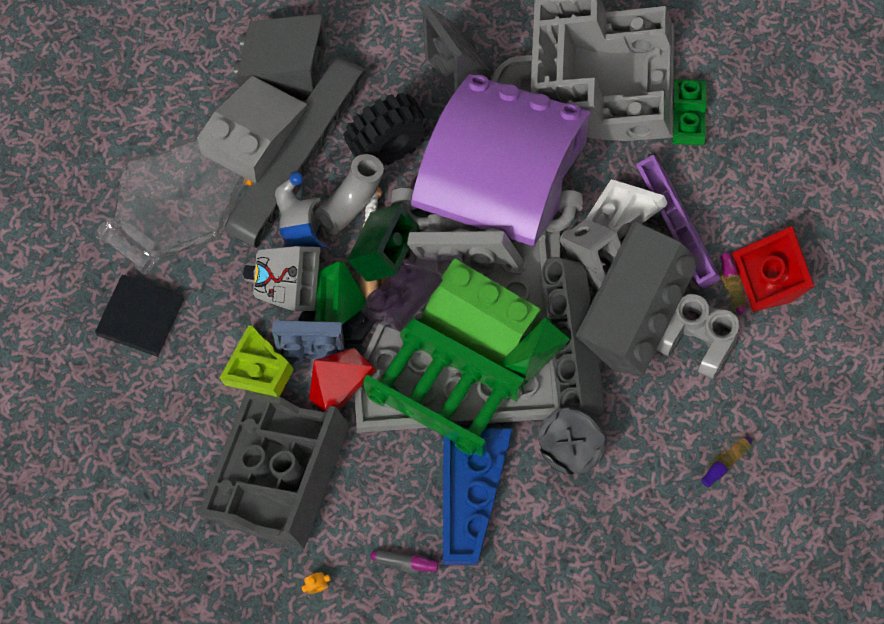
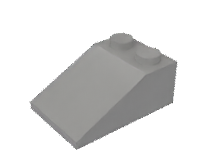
M251 76L213 113L198 135L197 139L201 155L257 184L308 108V105Z

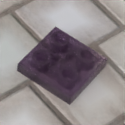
M403 261L396 275L387 277L379 289L369 294L366 299V305L361 309V312L367 319L401 332L443 280L435 272Z

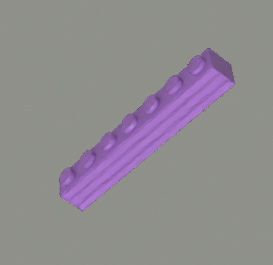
M653 154L636 164L649 191L665 196L667 205L660 212L674 239L681 242L699 260L693 274L698 285L705 289L721 280L722 278L661 161Z

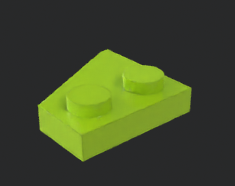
M248 325L219 379L225 386L280 397L294 369L253 326Z

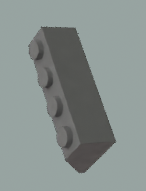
M632 222L576 337L613 371L644 375L697 268L699 260L681 242L638 222Z

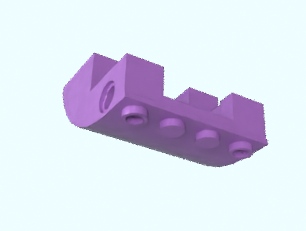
M469 74L449 100L434 128L420 165L411 206L482 230L489 228L504 231L510 239L535 246L559 210L563 177L586 145L591 111L581 109L576 104H565L549 99L544 94H533L520 90L515 85L497 83L488 80L483 75Z

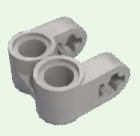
M685 295L681 298L656 350L669 357L683 334L701 339L710 348L704 356L698 372L714 380L736 345L739 320L731 311L717 310L709 306L707 301L699 295ZM693 311L699 314L700 317L696 320H689L684 317V314ZM725 327L730 333L720 336L713 329Z

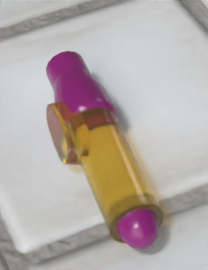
M725 253L720 256L722 263L720 276L724 289L729 291L734 311L742 315L745 313L747 305L738 278V271L732 261L731 254Z

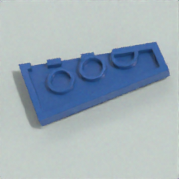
M484 429L480 436L486 440V453L483 457L475 453L473 455L465 454L455 446V442L443 436V565L479 564L512 429Z

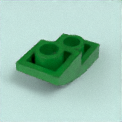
M674 79L672 144L705 145L706 80Z

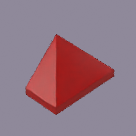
M355 348L316 359L313 364L309 399L322 412H325L329 406H334L340 410L362 386L365 376H370L376 368Z

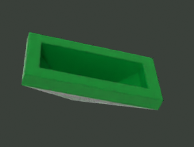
M339 261L318 270L315 322H342L343 325L368 304L345 263Z
M545 317L498 365L524 378L525 386L570 341V338Z

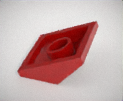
M793 226L732 252L753 312L792 303L815 287Z

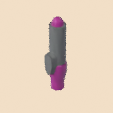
M379 549L370 554L371 559L375 563L399 567L400 571L415 574L425 571L437 573L439 561L430 560L419 555H408Z

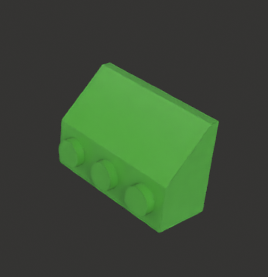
M455 258L437 282L419 322L499 364L540 323L541 309Z

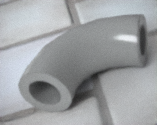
M362 154L355 157L342 184L315 210L317 220L328 233L337 235L356 218L376 192L384 170L382 162L377 157L370 154Z

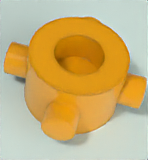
M322 572L312 574L304 579L305 585L301 587L302 591L315 594L328 588L327 582L331 581L329 574L324 576Z

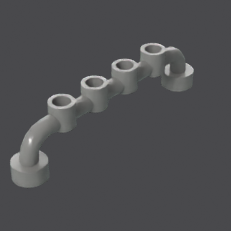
M398 188L391 193V206L400 204L419 225L418 230L433 229L438 232H446L455 229H466L470 232L485 231L437 214L417 217L411 212L416 209V207L411 206L413 189ZM573 190L561 192L558 211L562 215L557 219L551 220L537 242L546 239V232H558L570 226L575 218V214L583 209V195L580 192Z

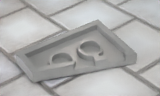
M489 228L479 232H470L466 229H455L453 232H438L433 229H425L422 232H409L407 245L418 259L452 263L455 258L461 262L463 259H468L480 264L481 268L493 269V264L497 263L511 265V272L523 273L524 260L504 231Z

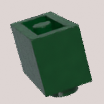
M400 204L370 212L347 259L348 262L367 282L396 275L409 249L407 245L409 232H417L419 225Z

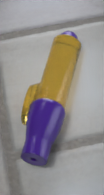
M750 437L740 438L725 454L719 453L709 464L710 469L701 479V482L709 488L714 482L721 479L751 448L752 439Z

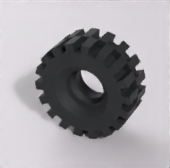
M398 93L396 97L391 94L383 101L380 98L374 101L375 105L371 107L366 106L362 109L363 113L361 115L356 114L352 118L354 122L348 123L346 126L347 131L344 132L343 136L354 157L370 154L377 157L383 165L387 164L388 166L394 163V161L404 158V155L407 153L412 154L416 150V145H422L425 141L423 137L429 135L428 129L431 126L416 100L410 94Z

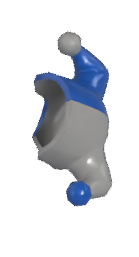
M294 171L289 179L280 184L275 191L276 202L281 213L279 230L284 240L283 248L294 246L326 248V243H321L317 239L321 224L312 211L313 206L320 204L321 200L320 198L300 200L295 195L293 189L295 185H301L303 175L300 172Z

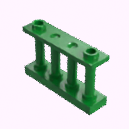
M406 314L399 324L400 338L404 344L379 381L369 375L365 376L363 382L365 393H367L366 396L375 404L380 406L387 404L450 439L465 454L473 455L475 453L483 457L486 453V440L480 437L503 399H508L509 397L516 402L519 400L524 392V378ZM421 349L430 354L433 360L410 396L407 397L391 387L413 353ZM450 365L461 371L462 377L437 414L421 405V402L443 368ZM481 382L489 386L492 392L469 429L466 430L450 420L473 383Z

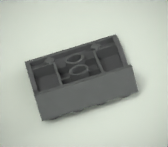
M246 392L198 514L208 520L273 543L305 549L348 432L349 423L334 406H329L325 412L299 408L281 397Z

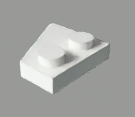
M611 179L585 220L589 219L617 232L618 238L621 239L627 234L632 222L642 224L665 208L667 201L664 195Z

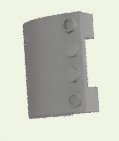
M535 0L531 93L544 94L549 99L565 104H576L581 109L591 111L587 138L617 141L673 138L675 25L670 19L666 6L606 12L601 0Z

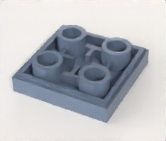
M273 321L272 333L276 350L289 363H300L303 359H319L345 351L342 322Z

